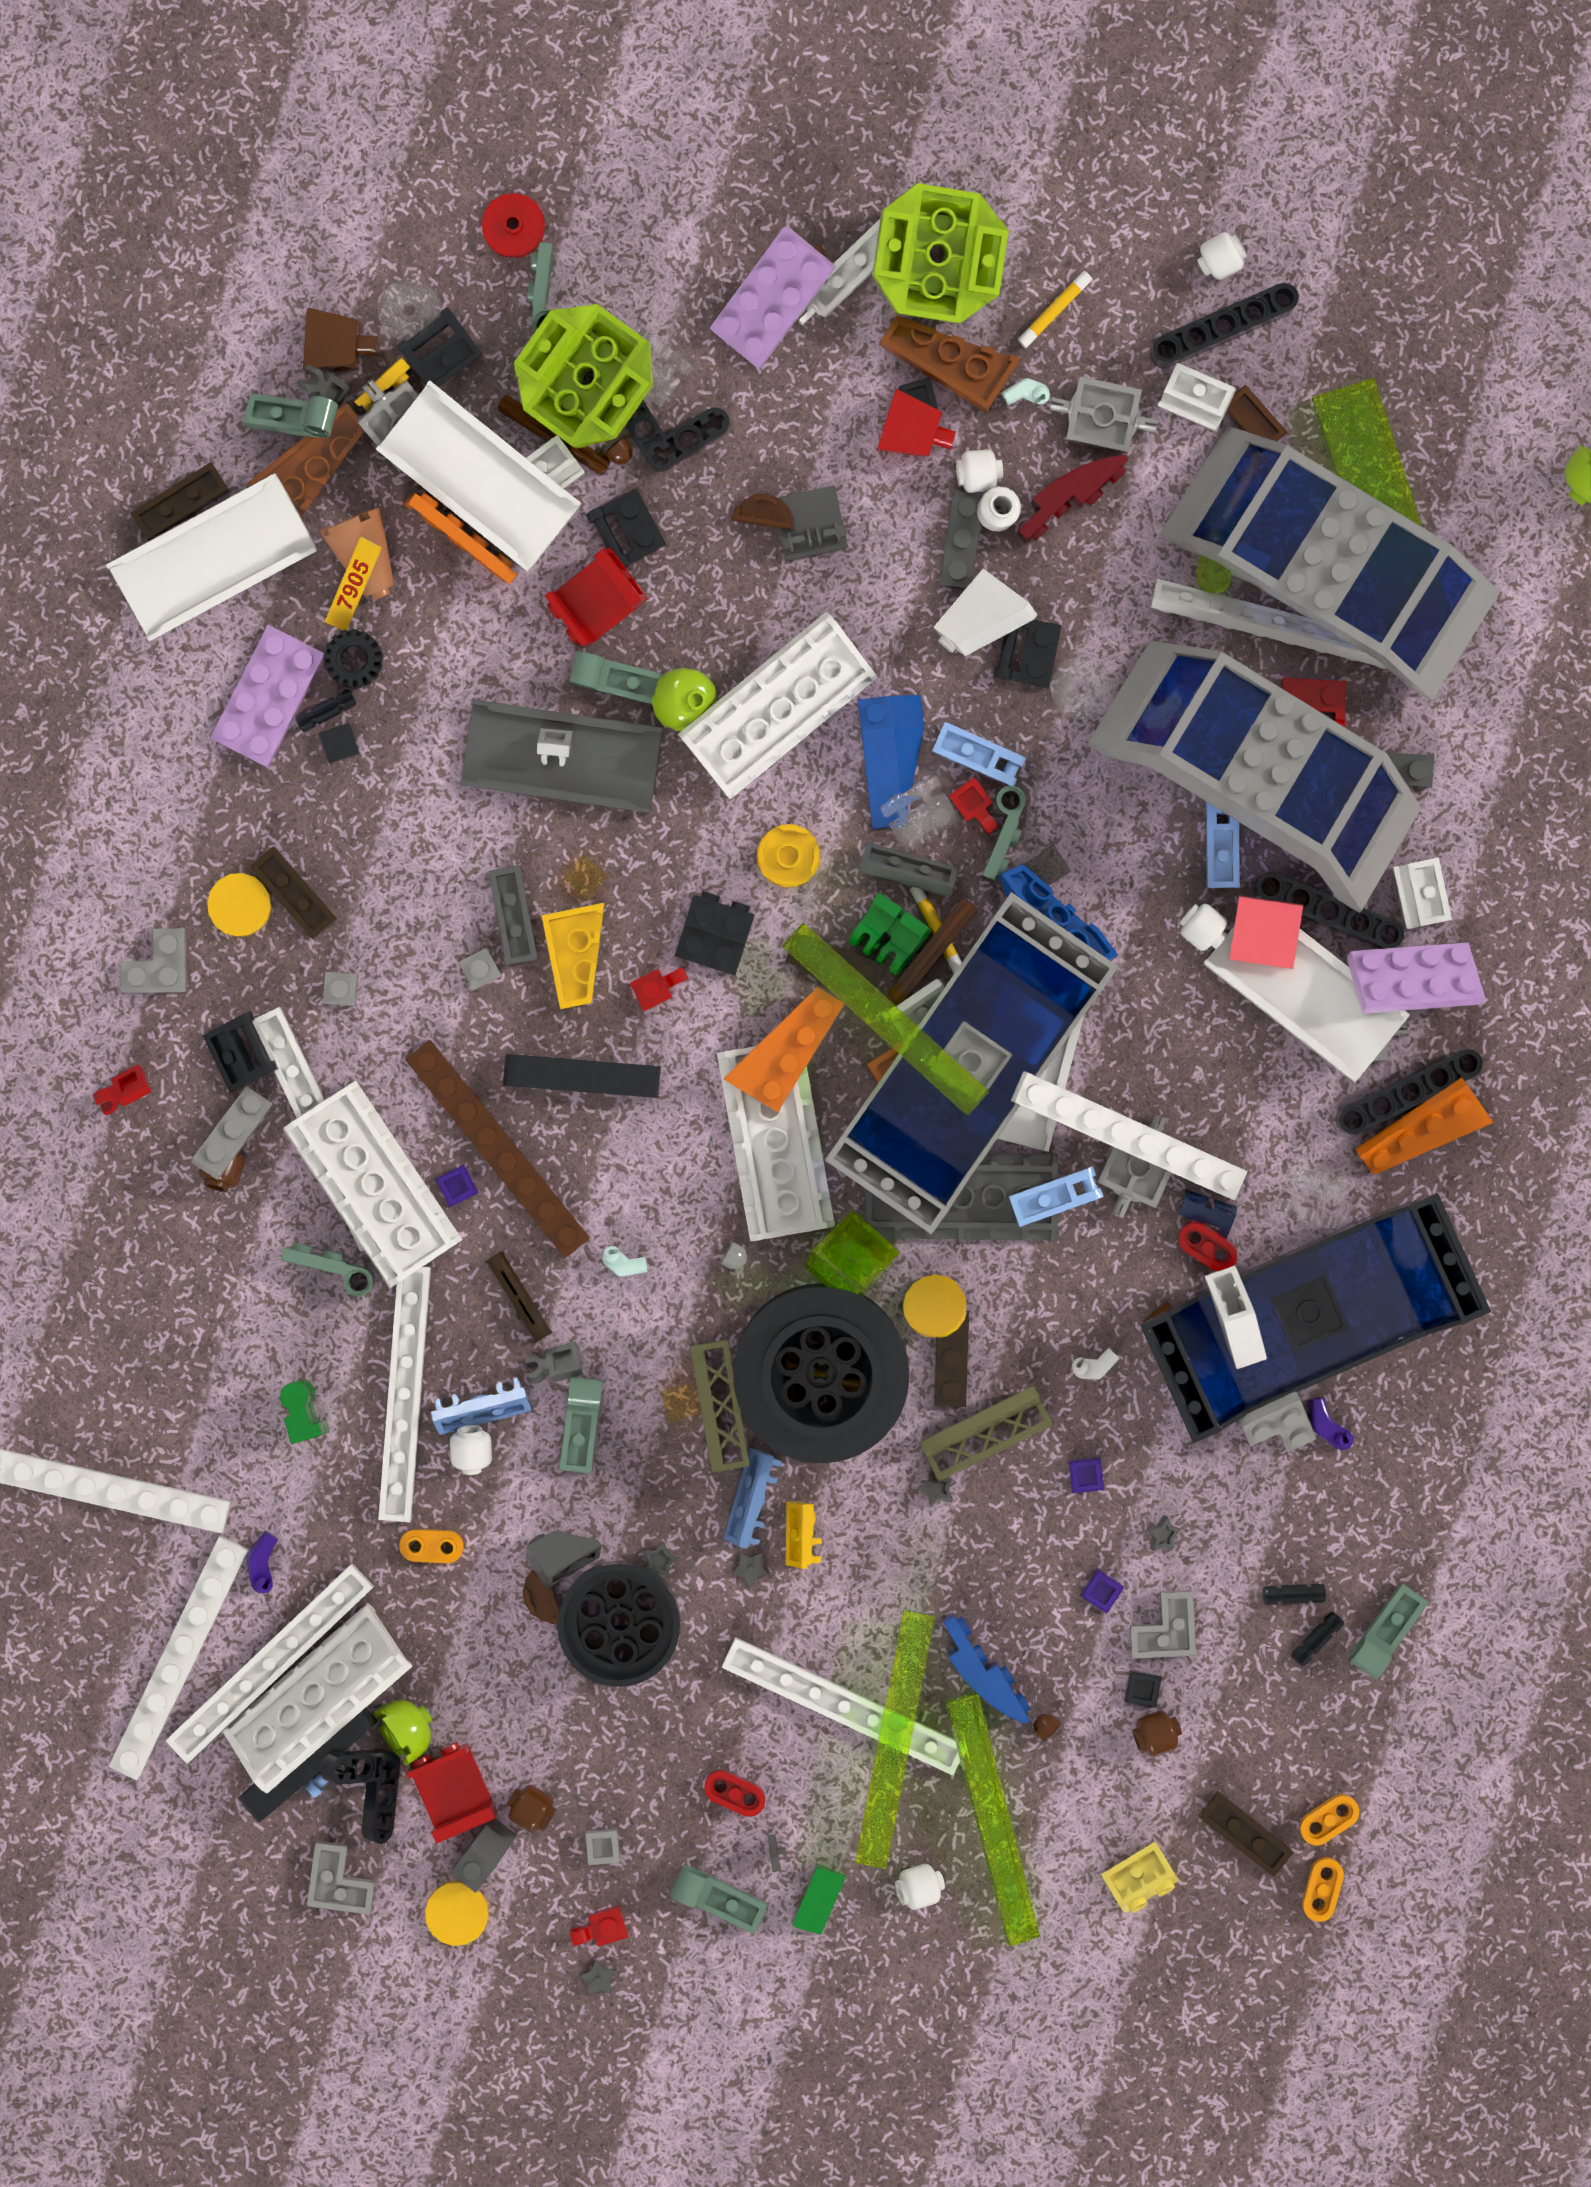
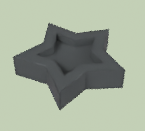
M931 1470L928 1482L918 1486L917 1490L928 1497L930 1507L939 1501L952 1503L953 1497L949 1486L953 1478H946L938 1482L934 1472Z
M1165 1515L1162 1516L1157 1525L1147 1528L1152 1536L1150 1549L1156 1551L1162 1547H1167L1173 1550L1174 1537L1181 1529L1172 1526L1169 1518Z
M664 1541L656 1550H643L649 1561L648 1568L655 1572H660L669 1578L670 1565L680 1557L668 1552Z
M740 1552V1565L732 1574L744 1577L749 1587L752 1586L757 1577L769 1575L761 1565L763 1552L754 1556Z
M775 1834L767 1835L772 1872L780 1871L779 1855L786 1854V1848H778Z
M595 1959L591 1970L579 1974L588 1983L589 1996L599 1990L612 1993L610 1979L616 1969L603 1968Z

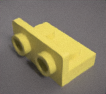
M1156 1841L1101 1874L1124 1913L1128 1911L1134 1913L1141 1910L1148 1904L1146 1900L1156 1894L1163 1896L1175 1888L1174 1883L1179 1881Z

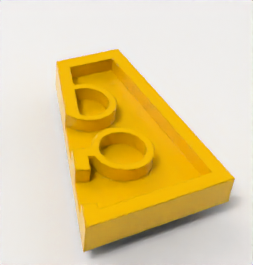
M605 903L541 915L560 1009L592 1003Z

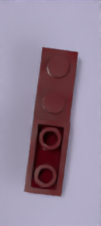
M1119 455L1090 462L1075 468L1046 486L1031 501V504L1038 512L1018 530L1017 535L1025 543L1031 538L1036 542L1049 529L1046 523L1053 516L1059 520L1072 507L1069 503L1071 499L1079 508L1085 503L1092 506L1104 494L1101 488L1108 481L1115 484L1127 472L1124 466L1128 458L1125 455Z

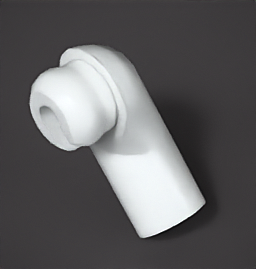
M1108 1348L1098 1359H1085L1081 1357L1075 1359L1072 1363V1370L1075 1376L1081 1379L1098 1380L1120 1358Z

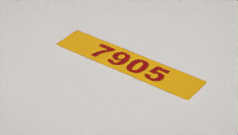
M360 537L327 614L325 623L341 630L348 629L382 549L380 546Z

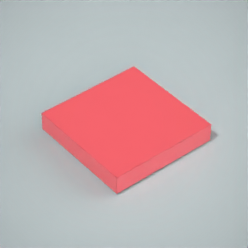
M1239 895L1230 960L1293 969L1303 904Z

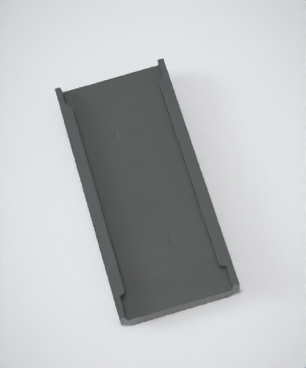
M473 699L460 785L650 814L663 728ZM541 728L573 731L569 757H566L564 766H559V757L549 755L547 765L542 764V755L537 754V742Z
M871 1152L940 1201L943 1200L961 1172L935 1153ZM974 1153L952 1154L967 1164ZM987 1153L932 1235L866 1189L865 1238L1057 1241L1058 1213L1019 1227L1008 1196L1058 1179V1154Z

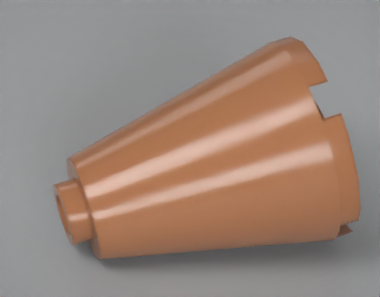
M379 507L340 521L335 526L331 525L320 530L322 537L345 570L349 565L360 537L380 546L382 549L363 591L364 597L371 595L372 599L376 600L390 594L389 587L394 585L382 512Z

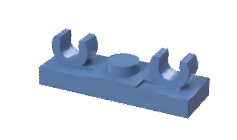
M514 1378V1389L508 1392L504 1390L501 1382L497 1383V1395H477L461 1404L457 1395L453 1394V1403L448 1408H444L438 1398L435 1400L437 1410L431 1412L433 1423L439 1435L457 1431L462 1426L480 1425L532 1411L525 1388H522L518 1378Z
M751 1447L748 1450L750 1466L743 1467L723 1537L724 1540L748 1549L749 1543L753 1545L760 1543L759 1539L752 1537V1532L755 1527L764 1528L765 1525L756 1518H758L760 1509L765 1502L766 1483H777L778 1480L769 1475L770 1469L774 1465L782 1466V1462L775 1459L774 1456Z

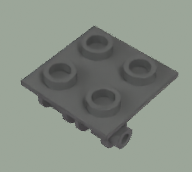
M835 485L778 497L790 508L794 517V531L779 529L786 561L848 548L845 526L842 521Z

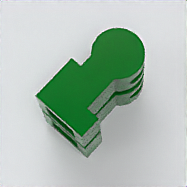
M878 892L872 901V906L850 936L849 943L854 947H858L865 937L870 935V940L863 950V953L869 957L876 949L880 948L884 936L888 933L892 938L886 945L882 946L876 962L882 966L895 953L896 958L892 962L889 972L897 976L906 967L912 956L920 949L933 930Z
M306 1380L291 1382L285 1385L280 1393V1401L289 1412V1416L284 1418L291 1445L330 1432L326 1420L318 1422L313 1405L316 1396L315 1388Z

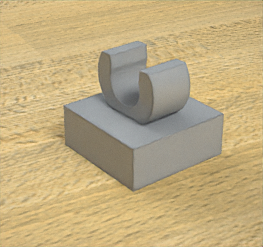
M540 729L537 754L542 755L541 762L543 765H547L549 755L559 757V766L565 765L566 757H569L573 731Z

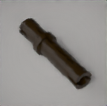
M501 1251L485 1262L491 1268L502 1289L516 1309L517 1313L515 1315L517 1319H522L534 1342L537 1343L553 1332L549 1329L538 1311L539 1304L537 1301H532L505 1257V1253Z

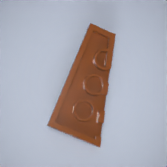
M900 316L895 317L879 343V346L985 413L988 412L1021 358L1013 355L1009 357L995 352V349L984 345L980 347L966 342L964 338L952 335V337L937 332L935 328Z
M347 403L337 410L329 438L305 436L247 484L252 486L276 473L297 512L302 517L365 432L357 422L358 416Z

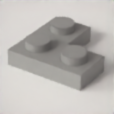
M153 929V961H121V993H187L186 929Z
M1296 1391L1258 1408L1238 1420L1250 1447L1276 1434H1279L1287 1453L1316 1440L1303 1404Z
M1193 1591L1160 1592L1161 1624L1130 1625L1132 1659L1196 1656Z
M316 1841L307 1906L370 1915L376 1881L344 1876L348 1852L347 1844Z

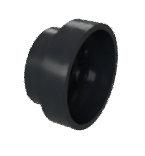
M622 1560L604 1562L582 1573L566 1592L558 1614L557 1629L559 1642L568 1661L586 1678L606 1686H631L650 1679L668 1663L678 1643L681 1614L674 1592L658 1573L636 1562ZM612 1580H620L625 1584L626 1591L622 1595H613L608 1589V1584ZM647 1592L652 1594L655 1598V1604L650 1608L641 1607L637 1601V1597L641 1593ZM587 1599H595L600 1604V1611L596 1614L586 1613L582 1606L583 1602ZM619 1611L626 1613L630 1619L629 1624L625 1627L616 1626L612 1622V1615ZM647 1624H652L657 1627L659 1635L653 1640H648L642 1636L641 1628ZM590 1631H599L604 1637V1642L599 1646H592L587 1642L586 1635ZM626 1643L630 1645L633 1649V1655L627 1659L620 1658L615 1652V1648L619 1644Z

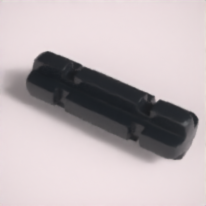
M345 690L337 694V698L331 697L311 708V712L307 713L305 711L296 716L295 719L299 728L303 732H307L315 727L314 724L318 723L320 725L342 713V709L348 710L354 707L356 700L352 692Z
M1307 1584L1281 1585L1279 1589L1276 1586H1265L1263 1588V1600L1266 1605H1278V1602L1281 1601L1282 1604L1308 1603V1600H1312V1603H1323L1326 1600V1589L1323 1584H1311V1587H1307Z
M1330 1612L1323 1619L1325 1622L1322 1625L1319 1624L1304 1639V1645L1302 1647L1298 1646L1292 1652V1658L1300 1666H1306L1312 1659L1311 1655L1313 1653L1316 1655L1333 1637L1331 1634L1334 1631L1337 1633L1343 1627L1344 1621L1336 1613Z

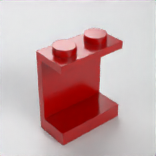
M611 548L601 549L593 556L595 560L558 590L550 591L544 595L549 601L547 607L557 619L561 618L568 627L566 632L570 639L576 645L581 644L582 647L592 645L649 600Z
M458 1742L446 1745L440 1749L442 1754L431 1759L429 1754L423 1755L411 1763L412 1767L406 1772L408 1779L413 1777L434 1828L431 1833L436 1844L491 1821L498 1814L468 1743L459 1746Z

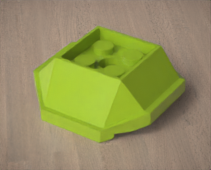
M916 183L881 211L872 276L896 314L957 324L962 323L999 296L1009 230L999 220L980 193ZM933 245L939 246L943 251V258L939 263L934 262L930 257V250Z
M599 304L550 310L514 362L523 410L576 449L616 439L653 387L651 343ZM593 370V381L588 385H584L583 378L585 374Z

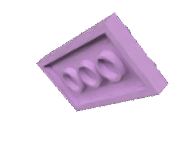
M785 226L713 322L710 329L759 369L765 364L835 270L836 266L791 228Z
M267 625L210 738L269 768L324 660V653Z
M1469 942L1351 951L1347 956L1363 1014L1480 1005L1485 1000Z

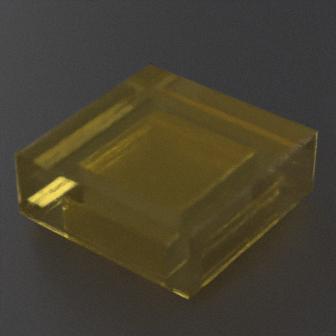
M582 855L563 880L586 899H589L608 875Z
M692 1383L661 1390L668 1422L699 1415Z

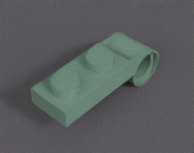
M539 242L538 251H533L531 270L536 271L535 283H529L527 302L532 303V329L534 333L550 311L547 309L554 255L552 243Z
M251 393L243 424L246 428L329 438L338 404L321 396H313L308 402Z
M576 651L569 683L652 705V695H655L656 683L664 674L607 660L594 654Z
M1016 786L1002 788L995 798L996 809L1000 814L1006 816V819L981 876L992 882L996 876H1000L1005 872L1009 860L1004 858L1009 846L1015 848L1022 830L1017 829V826L1019 824L1018 819L1025 805V795ZM1013 793L1018 797L1019 805L1016 809L1008 810L1004 808L1001 803V798L1004 794Z
M293 1242L292 1247L287 1246L283 1248L282 1261L344 1275V1288L352 1296H363L372 1291L375 1286L374 1273L367 1267L342 1260V1253L324 1250L323 1255L312 1253V1246ZM356 1272L363 1273L367 1277L368 1284L364 1290H357L352 1285V1276Z
M579 1377L570 1378L559 1470L591 1474L603 1380Z
M1400 1583L1357 1643L1348 1661L1373 1679H1378L1388 1667L1392 1653L1429 1602L1403 1583Z
M688 1865L682 1866L669 1893L671 1898L689 1907L696 1906L755 1934L768 1906V1902Z

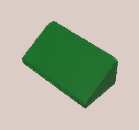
M816 1863L793 1917L792 1926L821 1935L846 1875Z

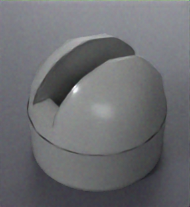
M732 1242L721 1261V1265L729 1269L743 1267L747 1261L746 1251L740 1245Z

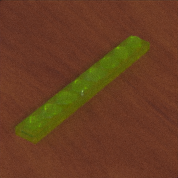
M803 922L782 945L786 951L966 1115L969 1116L990 1092L807 924Z
M903 1609L854 1860L857 1864L883 1869L887 1868L935 1615L906 1609Z
M974 1691L946 1700L945 1703L1007 1944L1012 1947L1038 1938L1040 1933L980 1697Z

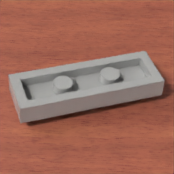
M246 1086L194 1155L191 1163L219 1180L267 1115L273 1103Z

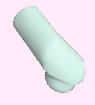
M1029 378L1022 379L1001 391L1008 406L1021 398L1037 404H1045L1050 398V392L1046 385Z
M609 1246L603 1251V1263L617 1276L624 1277L648 1272L645 1257L628 1259L615 1246Z

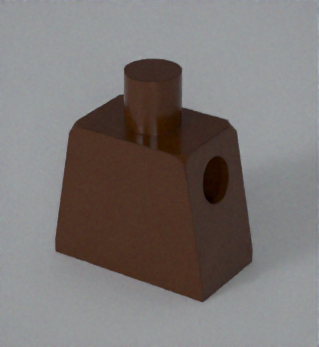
M307 308L303 370L308 375H311V373L306 369L307 365L316 367L322 372L326 370L330 373L358 370L359 355L377 356L378 336L360 335L361 325L357 319Z

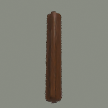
M505 395L499 402L497 408L501 413L547 442L556 436L554 432L525 412L522 404L510 396ZM560 438L577 461L596 473L603 475L609 468L610 460L591 447L585 446L576 449Z
M962 899L888 991L887 996L893 1003L899 1005L910 996L977 912L974 904L966 899Z

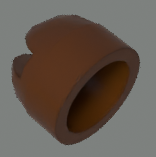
M624 437L620 438L604 453L616 465L626 464L633 455L632 448Z
M1042 1714L1037 1717L1033 1724L1034 1732L1042 1741L1046 1742L1058 1729L1061 1722L1052 1715Z

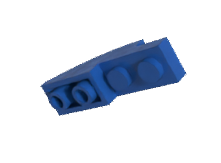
M951 1613L942 1618L944 1625L957 1645L956 1648L947 1652L948 1657L969 1686L1000 1712L1021 1723L1029 1722L1030 1720L1026 1712L1030 1711L1031 1708L1023 1694L1020 1693L1016 1696L1010 1686L1015 1680L1007 1666L1005 1665L1000 1668L997 1661L986 1667L983 1663L987 1662L988 1659L979 1644L974 1647L972 1646L967 1637L972 1632L963 1616L957 1619L954 1613Z

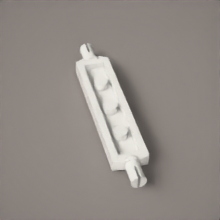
M880 219L833 263L836 268L829 276L828 282L823 284L797 319L801 325H804L815 312L826 318L872 274Z

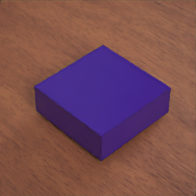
M465 1164L435 1179L449 1207L479 1193Z
M1100 1457L1068 1461L1072 1493L1104 1490Z
M1097 1569L1080 1596L1107 1614L1125 1587Z

